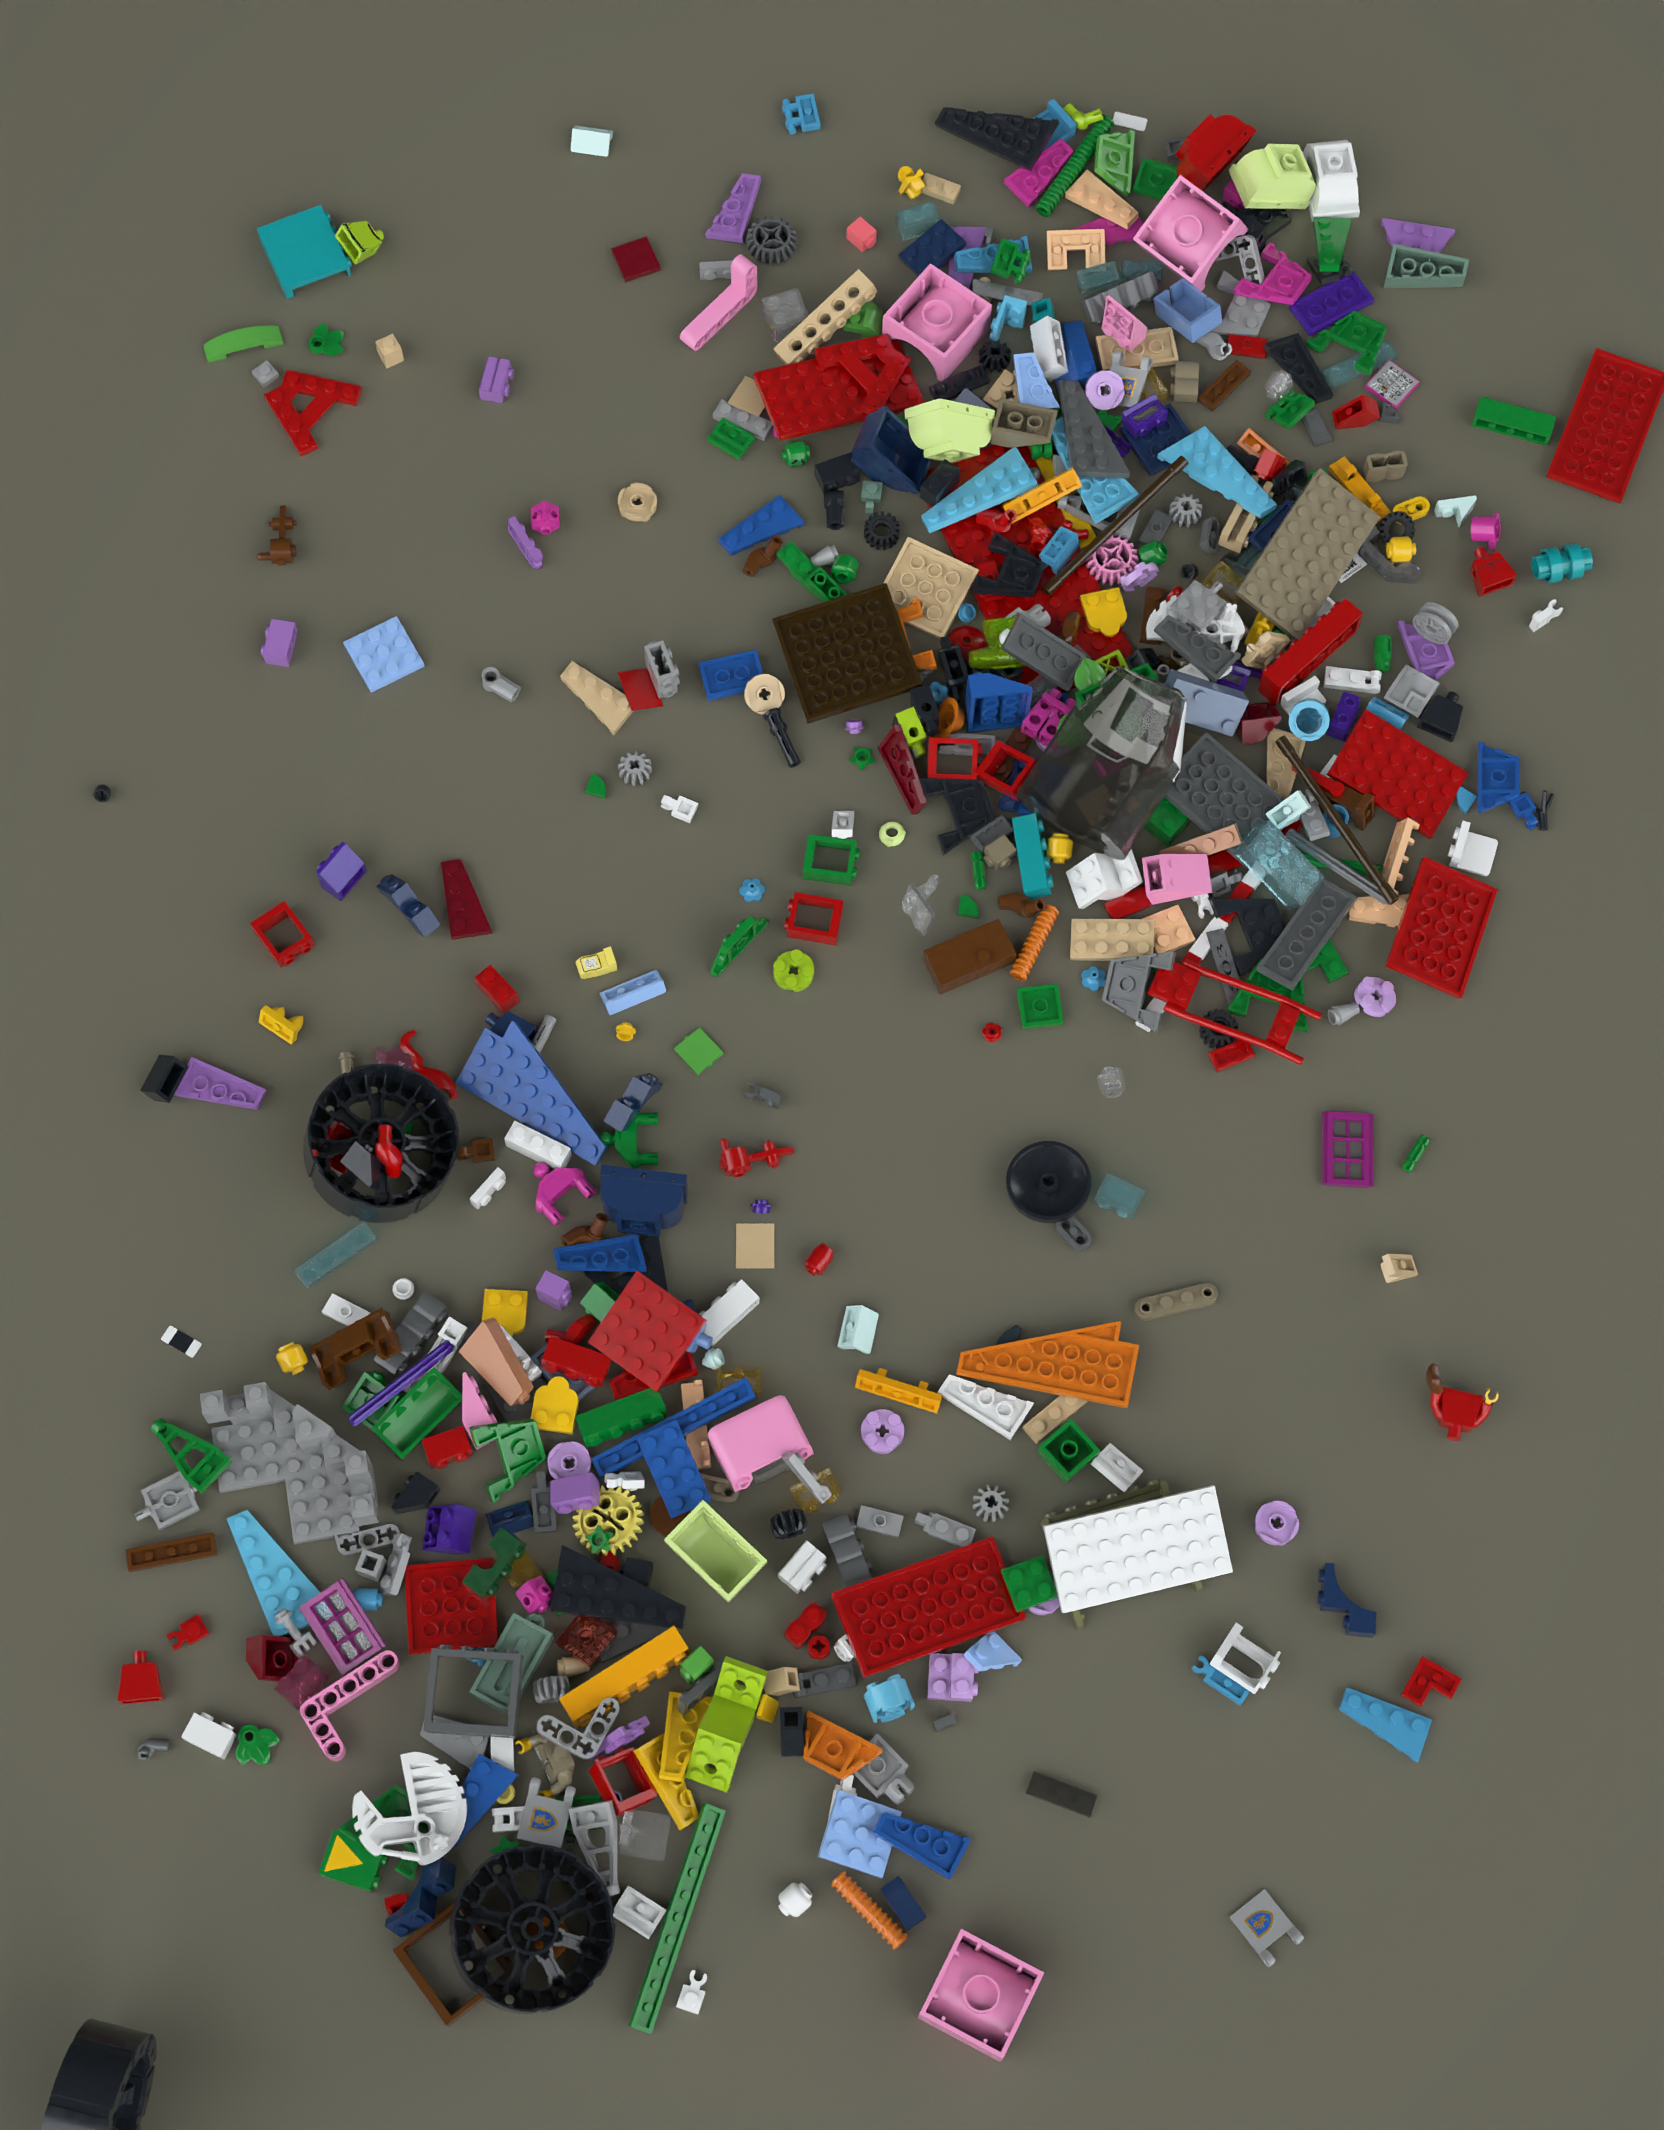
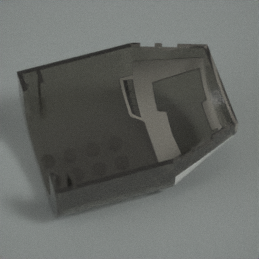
M1117 666L1099 683L1101 687L1092 696L1088 693L1085 696L1087 700L1079 708L1075 706L1070 710L1015 796L1032 813H1036L1039 820L1042 819L1043 823L1056 832L1069 835L1072 841L1111 858L1124 860L1180 774L1187 700L1177 688Z

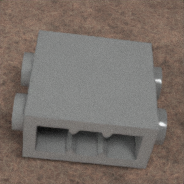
M663 640L650 642L644 646L646 667L658 698L671 697L678 693L677 685L680 684L677 665L672 663L671 658L673 657L670 647H666Z

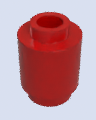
M820 1243L805 1260V1270L813 1276L822 1275L833 1260L834 1251L827 1245Z

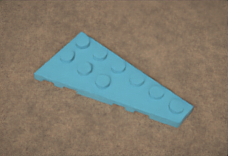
M1061 417L1055 421L1051 440L1068 470L1070 465L1063 418ZM1078 477L1082 486L1077 490L1095 524L1131 504L1140 495L1124 478Z
M1206 426L1158 453L1157 458L1159 460H1165L1170 464L1179 456L1185 457L1189 464L1182 471L1188 473L1190 478L1212 491L1217 490L1224 494V498L1236 501L1240 504L1241 508L1259 518L1276 509L1277 504Z
M1013 447L921 515V518L928 532L932 533L1017 497L1038 486L1018 449Z
M248 1510L227 1518L273 1636L284 1637L290 1634L282 1623L277 1624L275 1622L276 1618L274 1615L283 1608L291 1611L292 1615L289 1618L298 1630L309 1626L299 1607L320 1593ZM324 1601L314 1607L321 1620L332 1616Z

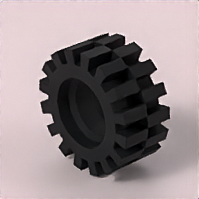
M881 511V515H878V512L874 513V517L870 515L869 520L866 519L864 525V539L866 538V543H870L871 548L876 546V550H879L880 547L886 550V546L890 549L893 544L896 545L900 532L898 520L896 521V517L893 516L891 518V513L884 515V511ZM885 526L889 529V533L885 536H879L875 534L874 530L876 527Z
M1401 511L1391 512L1381 520L1379 535L1385 545L1393 537L1389 532V527L1394 522H1399L1404 526V534L1402 536H1408L1411 540L1413 539L1416 529L1414 527L1415 523L1407 513H1402Z
M1215 1009L1213 1013L1209 1011L1203 1017L1238 1030V1022L1236 1023L1235 1016L1231 1017V1012L1226 1014L1224 1009L1221 1012H1218V1009ZM1200 1025V1038L1204 1039L1203 1043L1205 1045L1208 1043L1210 1048L1216 1046V1049L1235 1040L1234 1037L1226 1034L1217 1036L1212 1033L1211 1029Z

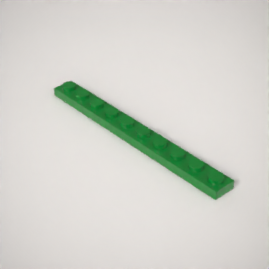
M702 1804L628 2024L629 2027L648 2034H652L726 1812L710 1804Z

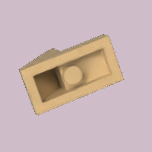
M1388 1253L1382 1256L1383 1262L1380 1266L1387 1283L1418 1275L1412 1255Z

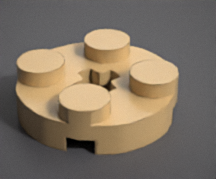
M630 484V487L623 488L618 495L620 514L631 521L646 522L657 509L656 494L646 484ZM637 499H640L642 504L635 505L632 502L637 501Z
M758 674L752 677L746 683L744 689L746 704L752 711L763 715L771 709L779 708L785 698L782 683L776 677L769 674ZM763 688L770 692L766 700H763V697H759V693H761Z

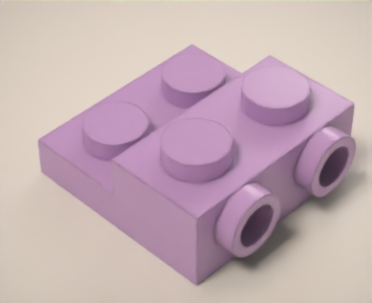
M963 1653L930 1654L927 1699L972 1702L973 1696H977L978 1682H974V1673L978 1674V1670L963 1656Z

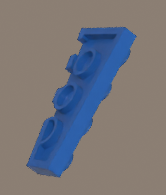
M779 495L718 538L722 547L732 556L754 547L756 543L771 540L772 536L786 534L795 527H803L805 522Z
M478 1754L462 1785L464 1794H461L462 1799L466 1798L467 1814L463 1831L455 1843V1847L461 1843L483 1815L489 1811L497 1799L517 1779L519 1774L482 1754Z
M885 1812L881 1813L872 1831L873 1835L948 1880L952 1878L971 1840L967 1837L954 1835L951 1832L941 1831L931 1826L918 1824Z

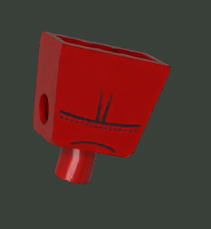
M1480 547L1474 551L1477 559L1473 561L1470 571L1479 597L1514 584L1517 574L1500 552L1488 554L1485 547Z

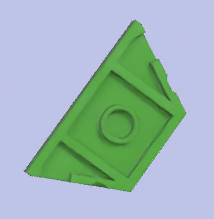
M1130 130L1124 134L1116 132L1112 135H1099L1096 141L1094 171L1127 197L1131 192L1135 131Z

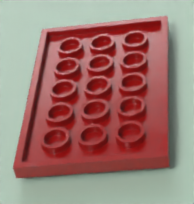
M1365 709L1326 775L1362 795H1365L1366 792L1373 795L1374 805L1399 821L1410 818L1419 823V829L1415 831L1431 839L1457 795V791L1466 779L1468 772Z
M1424 856L1420 861L1385 967L1455 998H1462L1498 889Z

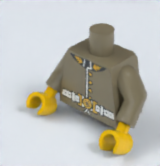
M539 1733L530 1738L526 1737L515 1742V1745L518 1743L522 1745V1751L518 1752V1754L525 1753L534 1747L551 1786L550 1789L539 1791V1796L555 1799V1795L560 1794L567 1786L572 1784L575 1763L569 1751L544 1738ZM560 1736L561 1741L565 1743L564 1738Z

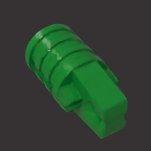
M1378 635L1373 638L1376 670L1381 673L1390 671L1392 638L1388 635Z

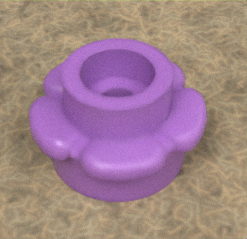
M862 719L846 720L845 730H849L850 734L861 733V729L865 727L862 725Z

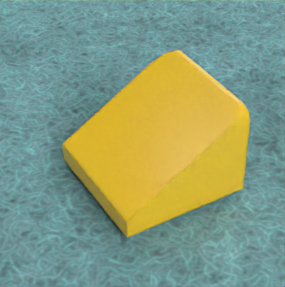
M763 1694L756 1714L757 1719L773 1723L779 1702Z

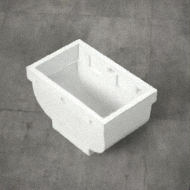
M1348 140L1308 143L1302 153L1316 183V190L1310 198L1311 203L1309 205L1312 222L1314 218L1359 217V196L1356 180L1358 174L1351 143Z

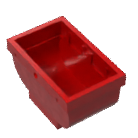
M1209 114L1185 139L1175 154L1180 159L1177 165V176L1181 175L1204 192L1244 150L1256 133V130L1251 125L1247 126L1233 115H1221L1215 119Z

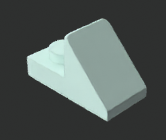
M1475 495L1437 501L1434 509L1435 516L1447 518L1455 515L1459 528L1474 508L1477 497Z
M1297 790L1267 812L1266 815L1276 831L1301 819L1300 815L1310 809L1311 806L1301 790Z

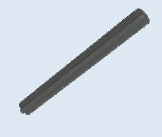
M1290 829L1286 833L1285 839L1382 904H1387L1375 883L1294 829Z

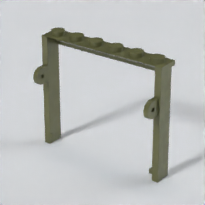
M1153 1480L1147 1483V1487L1139 1489V1486L1131 1487L1126 1490L1127 1493L1119 1495L1118 1492L1106 1496V1500L1100 1502L1094 1499L1086 1502V1506L1077 1508V1505L1064 1509L1065 1513L1059 1515L1056 1512L1044 1515L1040 1526L1044 1532L1043 1525L1139 1503L1159 1496L1164 1497L1171 1495L1166 1481ZM1201 1580L1190 1582L1191 1585L1193 1584L1195 1592L1202 1590ZM1079 1610L1071 1611L1076 1630L1083 1628L1084 1614L1081 1615Z

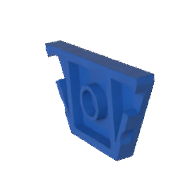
M1478 742V813H1482L1519 797L1520 758L1512 754H1506L1498 748L1495 750L1486 747L1485 743Z

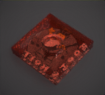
M577 1615L555 1643L558 1647L590 1667L618 1633L616 1629L599 1618Z

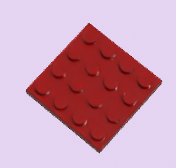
M636 1271L588 1343L654 1391L659 1392L707 1320L641 1272Z
M493 1557L406 1566L405 1590L409 1655L430 1654L432 1648L438 1649V1645L452 1646V1650H460L461 1646L474 1647V1649L495 1647L498 1641L496 1594L493 1597H489V1599L482 1598L462 1583L474 1564L481 1565L485 1569L494 1567Z

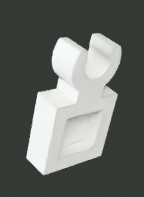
M641 1471L619 1472V1474L605 1473L604 1477L607 1488L622 1486V1489H628L629 1491L644 1488L645 1480Z
M692 1970L689 1976L691 1985H683L676 2008L698 2015L706 1993L700 1990V1987L706 1983L707 1974L703 1975L701 1981H696L694 1979L696 1971Z

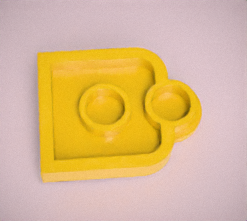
M1119 587L1080 596L1086 622L1090 630L1102 632L1103 635L1112 637L1126 623L1127 613Z
M485 1289L482 1321L494 1317L499 1326L502 1325L511 1337H513V1334L521 1333L526 1325L528 1291Z
M560 1376L554 1377L549 1381L548 1386H541L537 1389L531 1419L533 1418L536 1421L539 1430L573 1434L579 1398L575 1391L569 1389V1383L565 1378Z

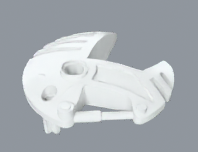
M1176 595L1170 597L1169 602L1166 603V600L1160 603V609L1156 612L1155 608L1150 615L1146 625L1147 640L1165 641L1154 632V629L1167 615L1179 620L1174 613L1169 611V606L1177 599ZM1226 603V607L1201 632L1191 627V630L1198 634L1203 633L1207 635L1209 640L1217 644L1232 641L1230 651L1233 653L1237 650L1239 642L1245 633L1244 624L1236 612L1237 605H1231L1230 603ZM1191 663L1178 670L1179 672L1209 681ZM1232 666L1219 679L1228 675L1232 671Z
M410 1752L401 1754L400 1758L411 1816L383 1818L365 1794L360 1791L353 1798L352 1818L357 1815L358 1821L354 1824L356 1832L361 1829L362 1834L359 1836V1839L373 1856L383 1854L401 1857V1859L417 1861L420 1865L424 1866L440 1859L458 1841L466 1821L467 1804L466 1798L462 1799L461 1794H464L463 1787H458L456 1783L459 1782L458 1777L448 1772L451 1769L446 1764H438L435 1761L439 1759L429 1754ZM419 1823L427 1824L429 1829L427 1834L419 1832ZM412 1842L416 1853L383 1849V1846Z

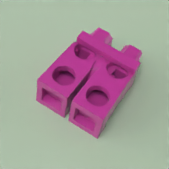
M1055 688L1048 694L1044 692L1041 699L1022 721L1021 725L1022 733L1034 740H1037L1039 737L1038 742L1053 751L1057 746L1056 731L1061 718L1069 712L1076 711V701L1069 698L1065 704L1059 701L1062 694Z

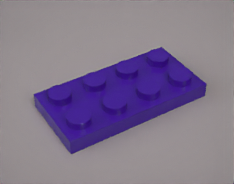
M1352 271L1350 276L1344 275L1340 277L1339 281L1329 283L1296 300L1294 305H1289L1288 309L1310 337L1333 325L1351 312H1358L1373 304L1374 298L1355 272Z

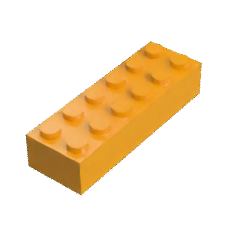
M675 1626L559 1698L561 1705L575 1728L579 1726L584 1728L589 1724L602 1700L613 1698L619 1704L624 1703L631 1698L630 1694L636 1690L640 1692L650 1685L649 1682L656 1677L658 1680L663 1678L673 1666L680 1667L679 1664L689 1655V1648ZM612 1703L608 1705L603 1704L605 1708L603 1715L612 1710Z

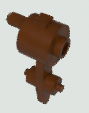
M286 505L280 506L279 518H272V522H269V527H272L273 530H279V539L270 540V552L257 554V559L260 561L271 560L272 564L281 566L286 565V563H293V557L297 555L296 545H293L291 538H286V530H292L294 526H297V521H293V517H286Z

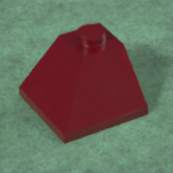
M1271 702L1248 704L1236 728L1237 737L1242 744L1246 745L1263 741L1282 720V716Z
M263 1634L246 1638V1662L258 1680L298 1684V1657L289 1646L295 1641L293 1638Z

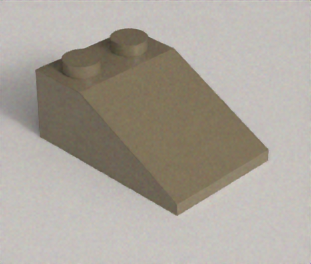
M1000 399L992 428L990 444L1012 448L1050 443L1058 410Z

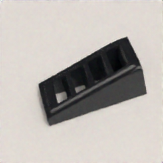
M1295 459L1272 478L1275 496H1280L1308 480L1305 462Z

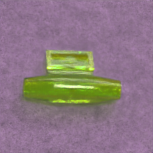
M1016 617L983 620L982 625L985 639L990 646L969 652L971 668L1003 669L1026 666L1001 650L1003 644L999 641L1002 631L1007 628L1010 630Z

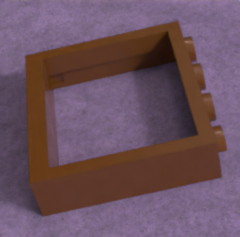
M454 1903L438 1914L435 1920L424 1925L393 1949L395 1955L447 2027L451 2026L479 2004L483 1997L477 1994L453 2014H450L407 1954V1951L451 1917ZM466 1907L460 1908L459 1911H461L463 1915L466 1916L468 1914V1909ZM474 1924L473 1929L486 1947L497 1941L495 1937L490 1940L485 1932L489 1929L485 1924ZM500 1955L495 1959L505 1973L497 1979L505 1983L511 1975L514 1964L508 1956L503 1958ZM494 1984L490 1985L486 1992L489 1993L497 1986Z

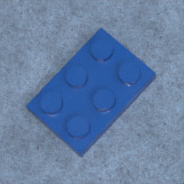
M757 650L698 663L707 701L743 694L746 683L752 677L763 674Z

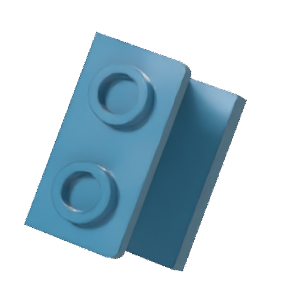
M1054 99L1048 102L1047 110L1035 116L1043 120H1059V125L1044 150L1061 138L1066 142L1076 134L1077 124Z

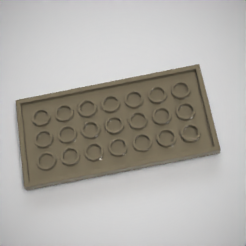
M1319 468L1235 591V594L1285 634L1290 635L1293 640H1300L1378 522L1380 516Z

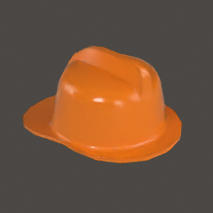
M948 697L941 703L938 710L939 733L930 737L948 738L950 734L959 731L963 727L965 709L961 708L954 698Z

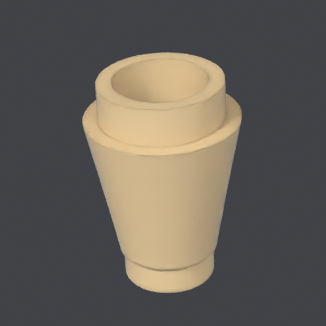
M561 1657L560 1660H556L557 1675L570 1678L590 1671V1666L584 1662L588 1658L581 1660L575 1657Z

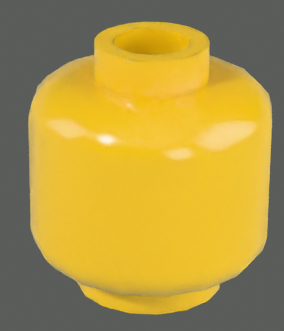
M1408 536L1392 537L1386 543V556L1393 563L1409 562L1412 559V555L1416 554V544L1412 543Z
M1052 834V837L1047 839L1048 850H1046V856L1049 859H1053L1052 863L1065 864V860L1071 859L1073 841L1069 838V835Z
M293 1341L278 1349L279 1352L276 1354V1359L284 1373L291 1372L292 1375H295L305 1370L303 1366L307 1364L308 1358L301 1344H295Z

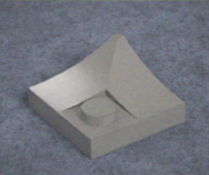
M1405 665L1387 691L1384 699L1420 718L1440 683Z

